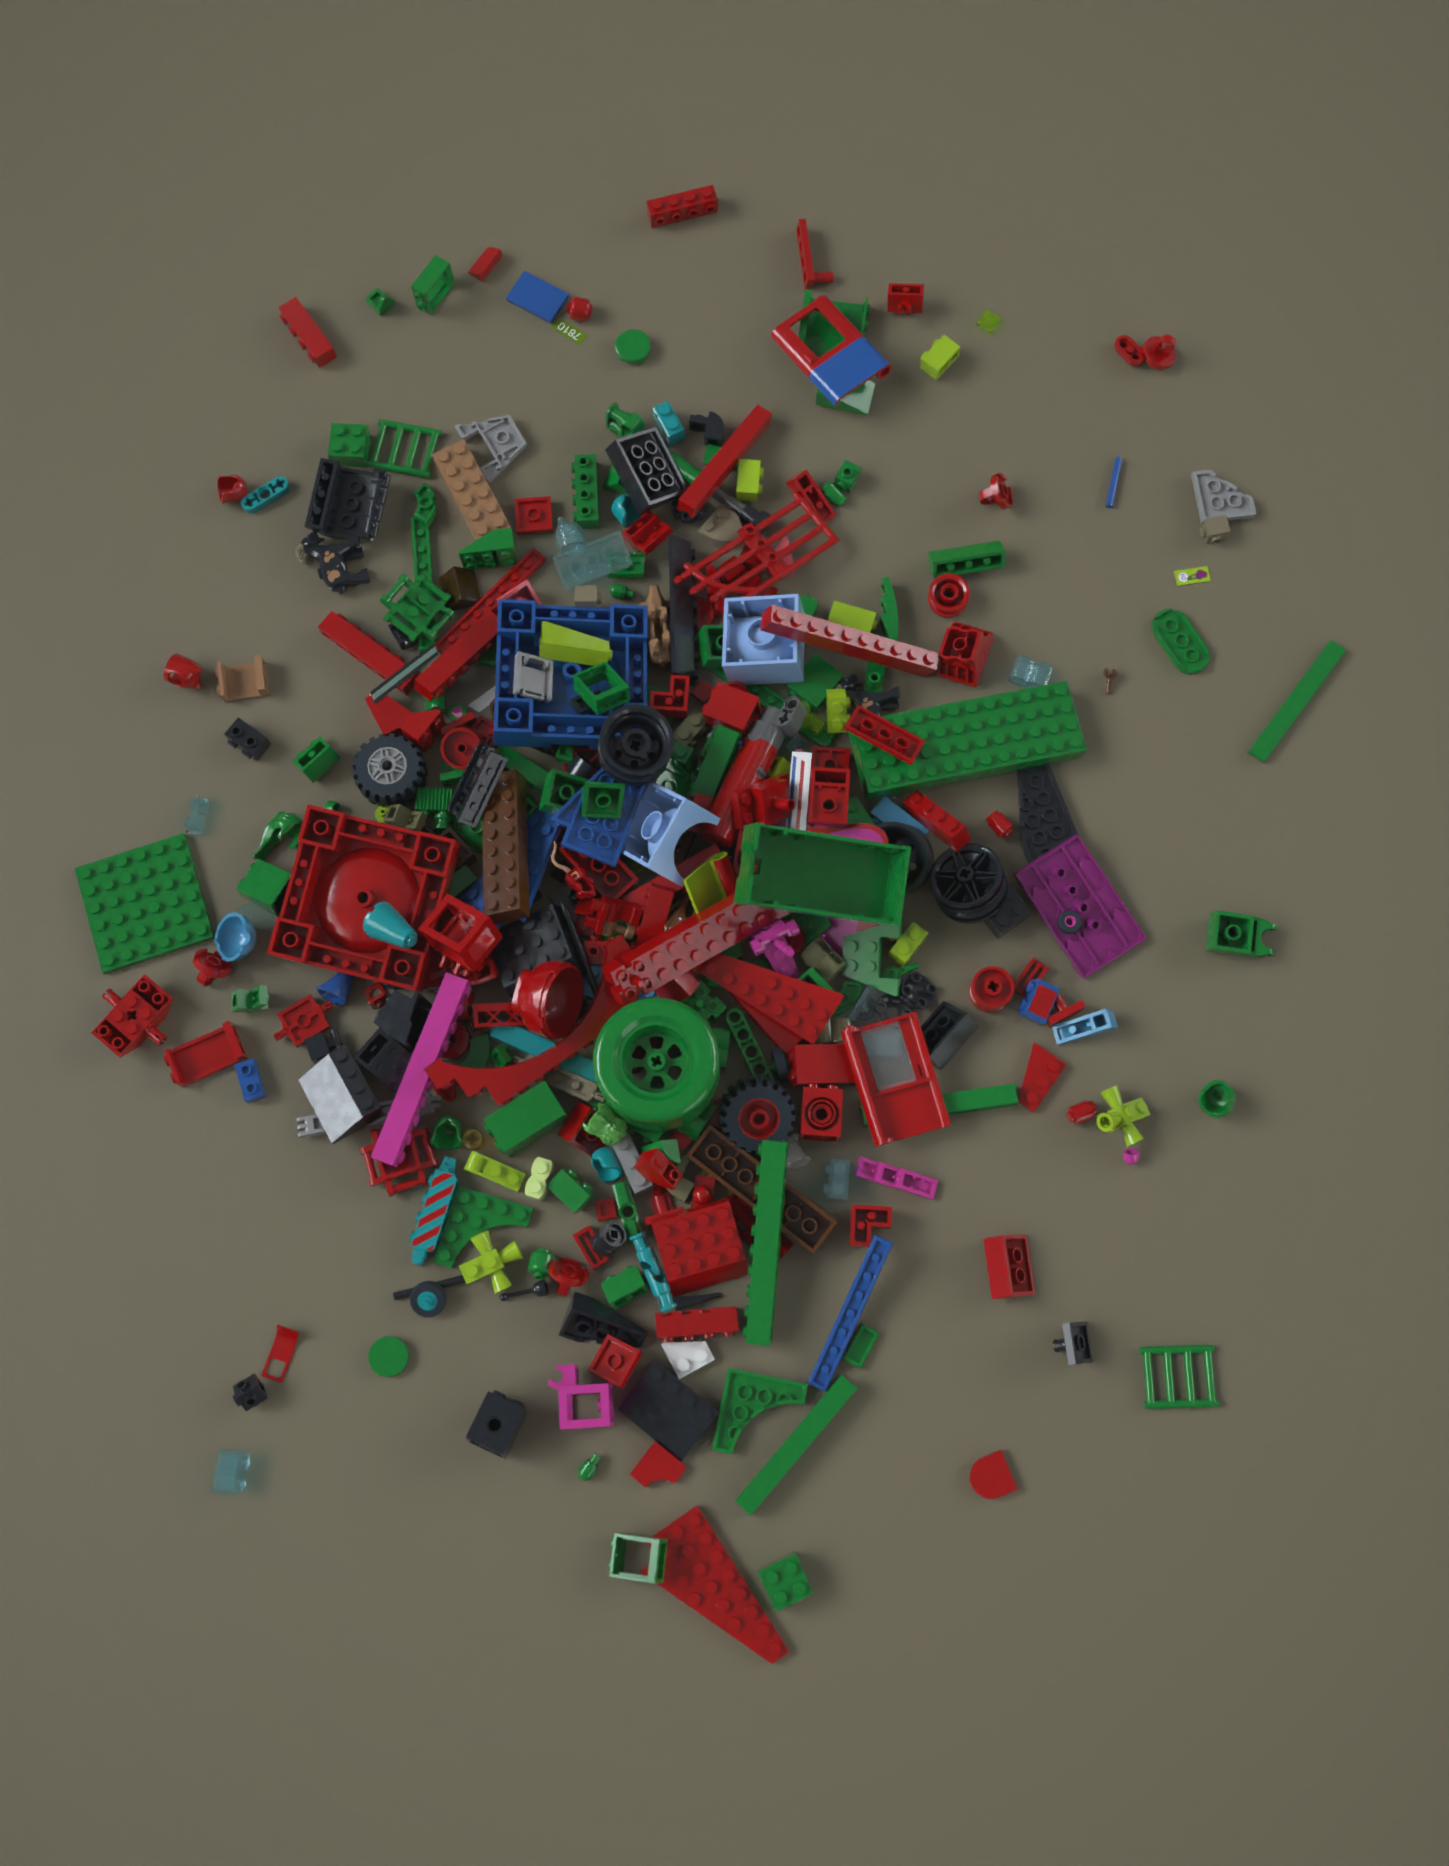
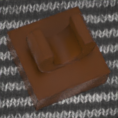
M484 1014L478 1015V1023H487ZM474 1017L465 1021L472 1038L490 1033V1028H474Z

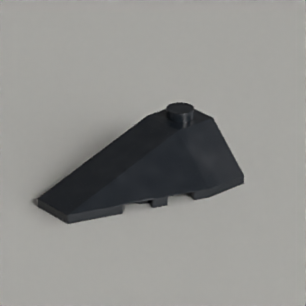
M574 1292L563 1319L559 1336L576 1342L595 1340L596 1344H602L608 1334L632 1347L641 1348L648 1335L647 1330L595 1298Z

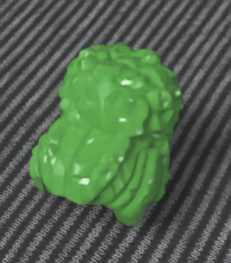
M598 1103V1111L591 1117L588 1124L583 1122L582 1126L589 1134L600 1137L601 1141L606 1145L614 1146L620 1143L627 1135L626 1130L628 1126H626L625 1120L619 1118L610 1107Z

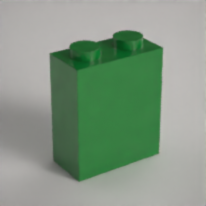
M815 653L804 665V682H793L787 685L788 696L798 697L807 708V711H812L816 714L826 703V689H835L844 680V674Z

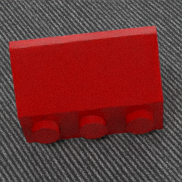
M1001 1235L984 1238V1251L986 1253L992 1299L1036 1295L1027 1235Z

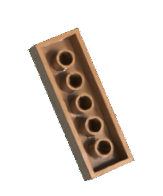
M464 439L432 454L434 464L475 541L494 529L511 528Z

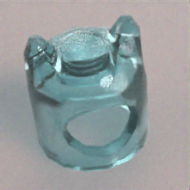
M559 517L558 527L555 531L559 555L564 558H572L583 554L588 547L583 529L579 524L565 521L563 517Z

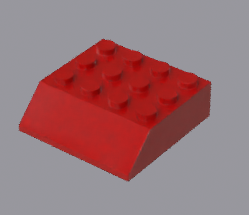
M728 1197L651 1219L672 1297L748 1275L746 1258Z

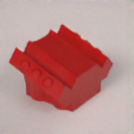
M956 621L952 623L951 627L946 629L938 654L940 660L937 676L975 688L980 685V676L983 674L986 659L990 654V645L993 643V632Z

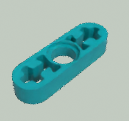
M278 476L244 496L241 500V505L246 513H256L287 494L290 490V485L285 477ZM281 483L284 487L280 488L278 485ZM263 492H270V496L268 498H261V494ZM251 502L253 506L250 507L247 503Z

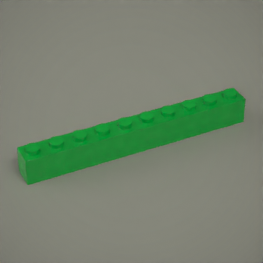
M764 1139L762 1143H759L758 1155H761V1164H757L756 1175L759 1176V1184L755 1186V1196H758L757 1204H754L753 1216H756V1224L752 1225L751 1236H754V1244L750 1246V1256L753 1257L752 1265L749 1264L748 1277H751V1283L747 1285L746 1297H749V1305L745 1306L744 1314L745 1317H748L747 1325H744L743 1337L746 1338L745 1344L770 1346L773 1341L789 1141Z

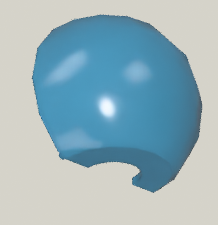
M236 912L229 913L222 918L216 930L214 941L222 960L227 962L242 960L250 954L257 941V933L253 923L247 917Z

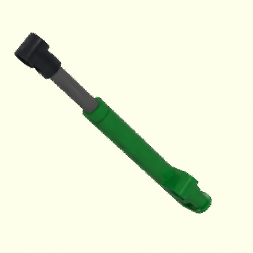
M616 402L610 405L605 416L606 429L620 438L644 431V420L640 415L634 412L631 414L627 411L624 412ZM668 449L684 482L691 485L702 471ZM720 487L712 495L713 498L740 515V519L748 524L751 522L756 526L771 516L766 511L759 512L750 505L746 506ZM768 527L760 531V533L763 534Z

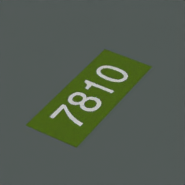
M558 318L551 327L578 345L587 336V334L561 318Z

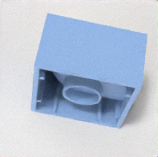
M799 594L724 598L722 668L728 682L739 681L745 685L804 682L805 643L760 631L762 613L772 604L805 614Z
M654 782L648 783L621 853L683 887L684 879L679 875L674 864V850L678 839L689 827L695 824L708 822L717 825L721 818Z

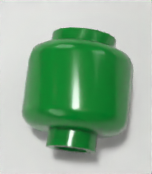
M538 1248L531 1253L528 1271L533 1274L535 1279L544 1280L545 1277L550 1276L548 1271L553 1259L556 1260L552 1251Z

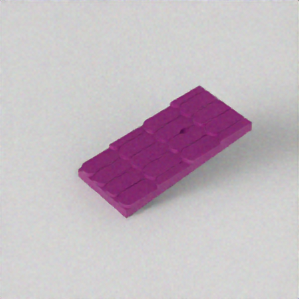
M1073 835L1068 840H1065L1013 873L1060 948L1083 979L1147 939L1079 835ZM1067 910L1075 911L1081 918L1080 928L1072 934L1061 932L1057 926L1059 915ZM1067 919L1066 923L1068 925H1071L1072 921L1070 919Z

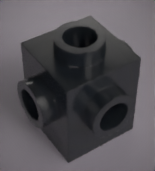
M255 1373L233 1386L235 1393L233 1399L237 1406L241 1405L245 1411L258 1406L261 1402L268 1399L265 1386Z

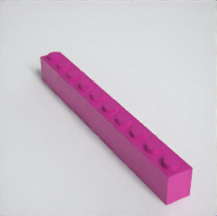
M446 972L371 1158L394 1167L402 1163L405 1153H403L405 1146L409 1145L412 1139L411 1131L413 1126L416 1127L420 1119L419 1111L421 1108H424L427 1102L426 1094L428 1089L431 1090L434 1085L424 1071V1068L438 1058H441L443 1052H447L450 1044L448 1041L451 1034H454L457 1028L456 1020L458 1016L462 1015L464 1000L469 997L472 987H470L471 983L468 980Z

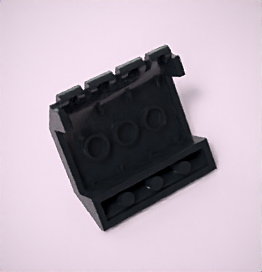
M321 458L305 528L329 538L349 541L353 536L358 535L360 543L372 542L373 538L377 537L380 525L377 522L381 521L384 509L381 505L385 504L387 496L385 488L389 487L391 475L380 468H373V472L342 467L339 461Z

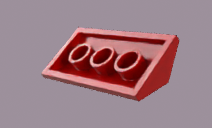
M860 705L856 707L844 727L850 733L910 765L913 764L925 742L920 737Z

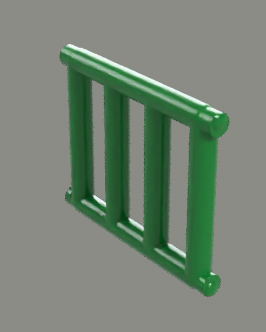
M379 419L378 425L380 427L371 460L367 461L366 466L430 478L431 472L429 471L433 460L432 454L435 453L437 441L442 436V431ZM386 429H397L388 463L378 462ZM404 431L414 432L405 467L395 465ZM421 434L431 436L422 470L412 467Z
M1214 1345L1139 1347L1140 1354H1143L1146 1389L1145 1409L1220 1406L1215 1394L1212 1361ZM1192 1353L1204 1354L1208 1399H1195ZM1163 1354L1167 1400H1155L1151 1361V1355ZM1171 1354H1183L1187 1400H1175Z

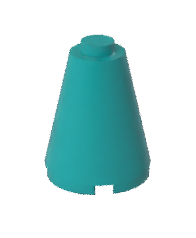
M388 902L377 903L373 906L375 907L373 912H368L365 916L363 930L370 938L405 949L411 948L416 944V931Z

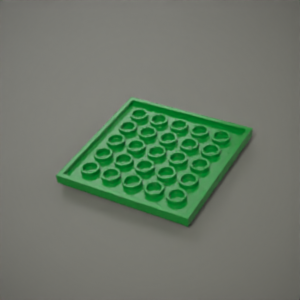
M185 833L74 868L103 974L215 939Z

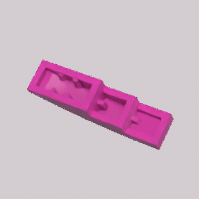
M864 1157L858 1158L853 1175L931 1200L934 1198L938 1180Z

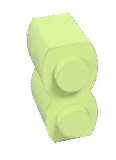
M537 1157L533 1162L531 1168L532 1176L525 1185V1195L538 1201H542L548 1191L547 1182H549L554 1173V1163L551 1160Z

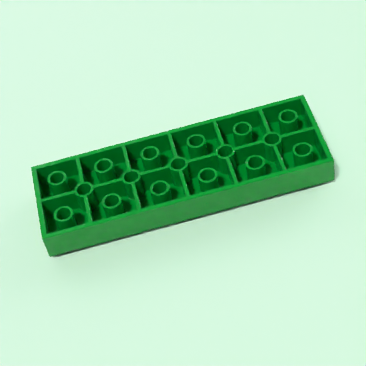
M1067 681L881 716L925 740L912 765L848 731L865 800L1017 771L1021 768H1032L1036 765H1045V763L1052 764L1082 758L1087 751Z

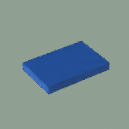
M524 271L507 295L506 300L552 324L569 299V294Z

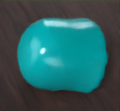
M628 494L618 496L612 503L613 515L625 528H628L644 514L638 515Z
M601 1147L592 1154L591 1165L597 1171L601 1182H613L621 1177L623 1173L622 1167L614 1149Z

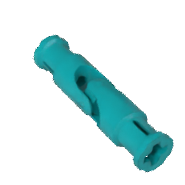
M643 1231L630 1237V1240L635 1245L637 1258L644 1270L654 1297H657L660 1304V1312L663 1313L676 1307L677 1304L674 1303L669 1292L671 1289L659 1265L655 1251L649 1245L646 1238L647 1233Z

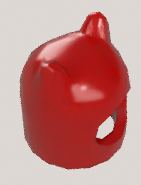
M178 653L173 654L165 666L164 680L185 689H202L200 684L202 670L199 664Z

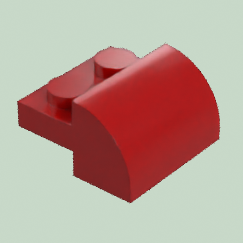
M648 511L621 534L632 549L648 555L660 543L668 538V534L673 533V530L669 525L661 522L657 515Z

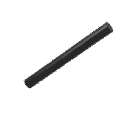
M463 1275L437 1281L436 1283L446 1288L465 1283ZM415 1287L394 1292V1299L399 1300L410 1297Z

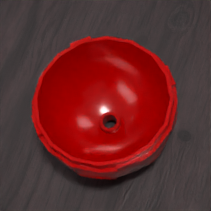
M559 960L541 963L533 970H523L518 977L511 1007L513 1013L520 1016L524 1025L531 1032L547 1039H562L566 1037L575 1026L582 1009L584 985L580 971L571 963Z

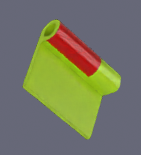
M727 852L716 853L683 880L695 913L697 914L735 893L737 877Z

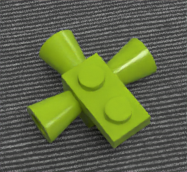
M1118 1085L1101 1092L1100 1094L1112 1109L1098 1115L1097 1125L1099 1129L1103 1132H1113L1122 1128L1126 1147L1144 1140V1137L1133 1124V1122L1151 1115L1143 1098L1141 1097L1123 1104Z
M489 1231L470 1238L481 1256L459 1266L466 1284L468 1285L490 1275L494 1294L512 1287L513 1285L502 1269L506 1268L504 1263L523 1259L517 1242L514 1240L499 1251L498 1249H492Z

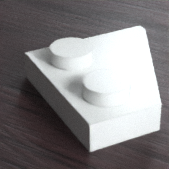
M705 1341L667 1342L661 1344L679 1379L715 1360Z

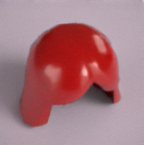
M238 475L218 476L217 489L221 504L241 500L246 496L247 486L242 477Z

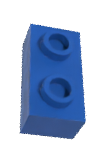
M252 1058L234 1064L244 1101L250 1103L267 1097L257 1061Z

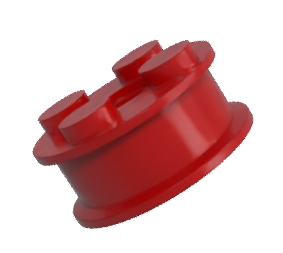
M947 573L936 577L929 588V607L935 614L941 617L951 618L958 616L967 606L970 595L969 586L962 577L956 574ZM950 593L953 597L948 598L944 594Z

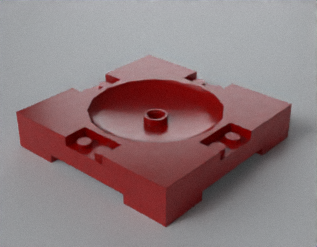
M307 804L297 841L299 842V847L281 913L276 918L267 954L423 993L434 949H432L418 928L446 894H449L462 844L454 839L421 831L417 832ZM368 894L367 902L362 903V896ZM383 901L391 904L416 931V944L411 948L405 949L367 936L363 930V922L367 913H372L375 909L374 905ZM441 915L431 926V928L436 931L439 926Z

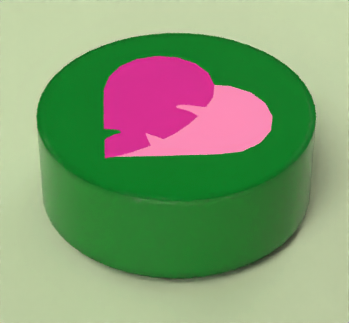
M455 703L448 709V715L452 721L467 714L465 706L460 703Z

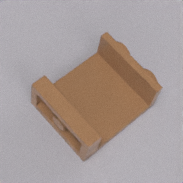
M262 655L254 656V662L232 666H224L221 661H217L218 668L215 669L217 680L219 679L217 693L225 702L269 696L266 662Z

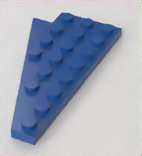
M654 735L649 736L651 741L656 740ZM631 746V749L637 751L638 747L634 748V746ZM615 754V757H620L622 754ZM648 756L651 760L655 759V756ZM635 761L631 762L633 768L638 767ZM603 768L588 781L619 783L612 779ZM646 784L641 786L625 785L621 819L582 817L581 788L550 820V822L567 828L560 846L615 867Z
M539 807L527 820L530 908L554 849L553 841L557 842L562 826L550 822L554 816L553 814L540 811ZM483 873L462 897L463 900L484 913ZM522 918L519 920H521L524 923L526 921V918ZM505 922L495 925L500 929L505 924Z

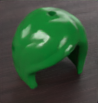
M1214 1080L1204 1085L1200 1090L1198 1103L1203 1112L1208 1114V1116L1221 1118L1233 1111L1236 1103V1094L1225 1081Z

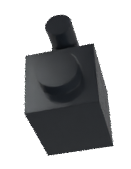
M338 1029L330 1031L332 1039L329 1040L323 1032L304 1039L312 1062L317 1064L327 1054L332 1052V1048L338 1049L343 1046Z

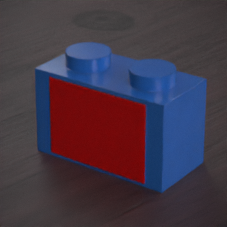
M1032 979L1026 987L1027 993L1025 998L1019 1004L1018 1015L1036 1024H1046L1059 988L1041 979Z

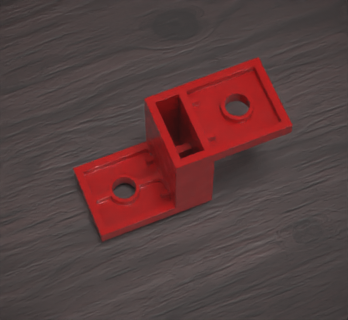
M812 747L808 824L847 827L850 784L849 748ZM831 762L835 765V768H825V764ZM833 803L834 808L832 810H826L823 807V804Z

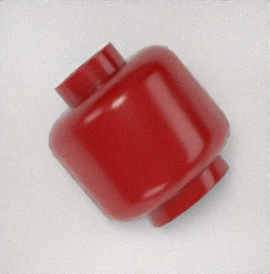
M574 296L571 302L567 301L566 312L569 313L571 320L585 322L587 318L590 319L592 304L586 298Z

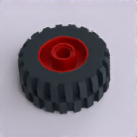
M752 1075L747 1076V1080H737V1085L734 1087L730 1085L727 1088L729 1092L727 1094L723 1093L721 1097L722 1104H719L718 1107L720 1113L718 1119L727 1140L736 1143L734 1147L738 1149L743 1147L747 1153L750 1154L753 1151L755 1155H758L759 1143H762L764 1139L788 1141L790 1138L788 1133L793 1131L795 1127L793 1121L796 1120V1113L794 1112V1103L784 1087L777 1084L771 1078L766 1079L758 1075V1078H754Z

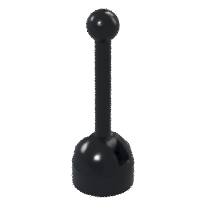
M545 1279L535 1282L532 1289L510 1294L502 1293L500 1300L506 1301L507 1298L532 1292L539 1297L547 1296V1282Z

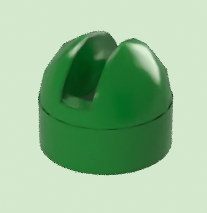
M329 800L324 804V808L339 812L340 804Z

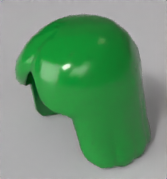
M442 1116L436 1121L430 1140L433 1147L453 1150L462 1146V1127L458 1118ZM445 1131H455V1132H453L452 1134L448 1135Z

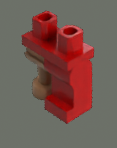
M602 896V899L592 898L589 908L590 910L597 911L596 916L586 915L584 925L593 929L597 935L610 936L613 933L623 934L624 938L631 940L643 910L641 905L635 902L609 898L607 896ZM620 920L629 923L623 926L617 924V921Z

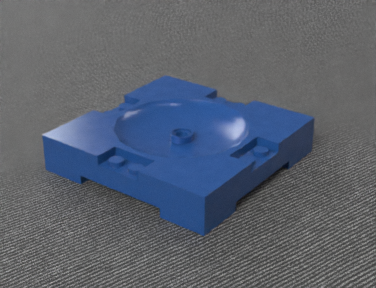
M498 599L494 746L551 748V744L588 745L589 749H597L603 723L612 712L626 705L639 704L648 706L647 606L610 604V608L536 605V601ZM542 621L609 641L610 649L613 650L611 661L608 660V664L629 686L630 701L599 715L594 711L586 715H578L570 704V699L579 695L574 690L573 675L570 674H577L593 666L553 660L552 699L550 703H545L544 700L538 701L520 696V692L518 695L513 694L515 655L520 651L539 657V636ZM529 662L525 665L526 667L541 670L540 665ZM605 680L588 687L592 693L600 690L602 693L612 689ZM633 725V726H632V728H638V729H640V727H639L638 725ZM620 733L615 734L616 738H622Z

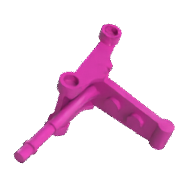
M778 919L749 936L751 939L749 943L755 955L758 956L764 953L774 972L796 979L801 977L793 959L794 950L791 946H788L785 936L794 937L800 934V930L793 919L786 924L781 919Z

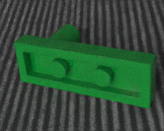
M868 661L863 691L882 692L886 666Z

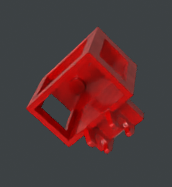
M448 893L418 928L432 949L443 955L439 967L445 969L447 962L451 960L449 968L454 969L453 975L458 977L463 968H465L464 977H468L471 972H480L484 967L483 961L503 938L488 915ZM448 907L454 917L439 933L432 929L431 926Z

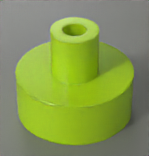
M384 805V807L379 806L376 809L375 818L378 822L388 824L383 821L389 808L388 805Z

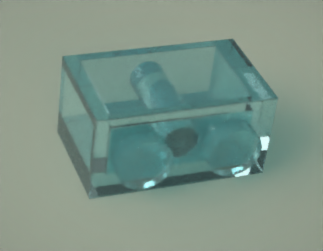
M219 1449L211 1492L239 1495L241 1491H244L246 1485L244 1474L250 1464L249 1452Z

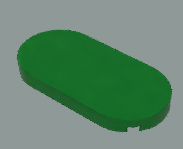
M1164 609L1157 613L1152 622V633L1176 669L1187 675H1195L1202 672L1208 665L1210 652L1186 615L1181 611Z

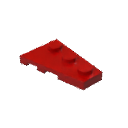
M1035 1042L1032 1045L1027 1069L1018 1096V1103L1033 1113L1067 1065Z

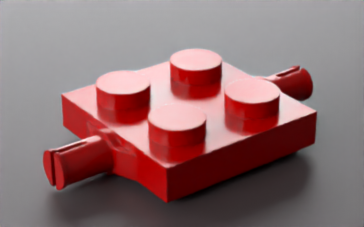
M310 994L278 1013L277 1016L282 1023L283 1029L273 1034L275 1040L279 1041L283 1037L288 1036L298 1048L305 1044L304 1039L330 1029L331 1026L326 1020L325 1012L334 1007L331 1000L320 1006Z

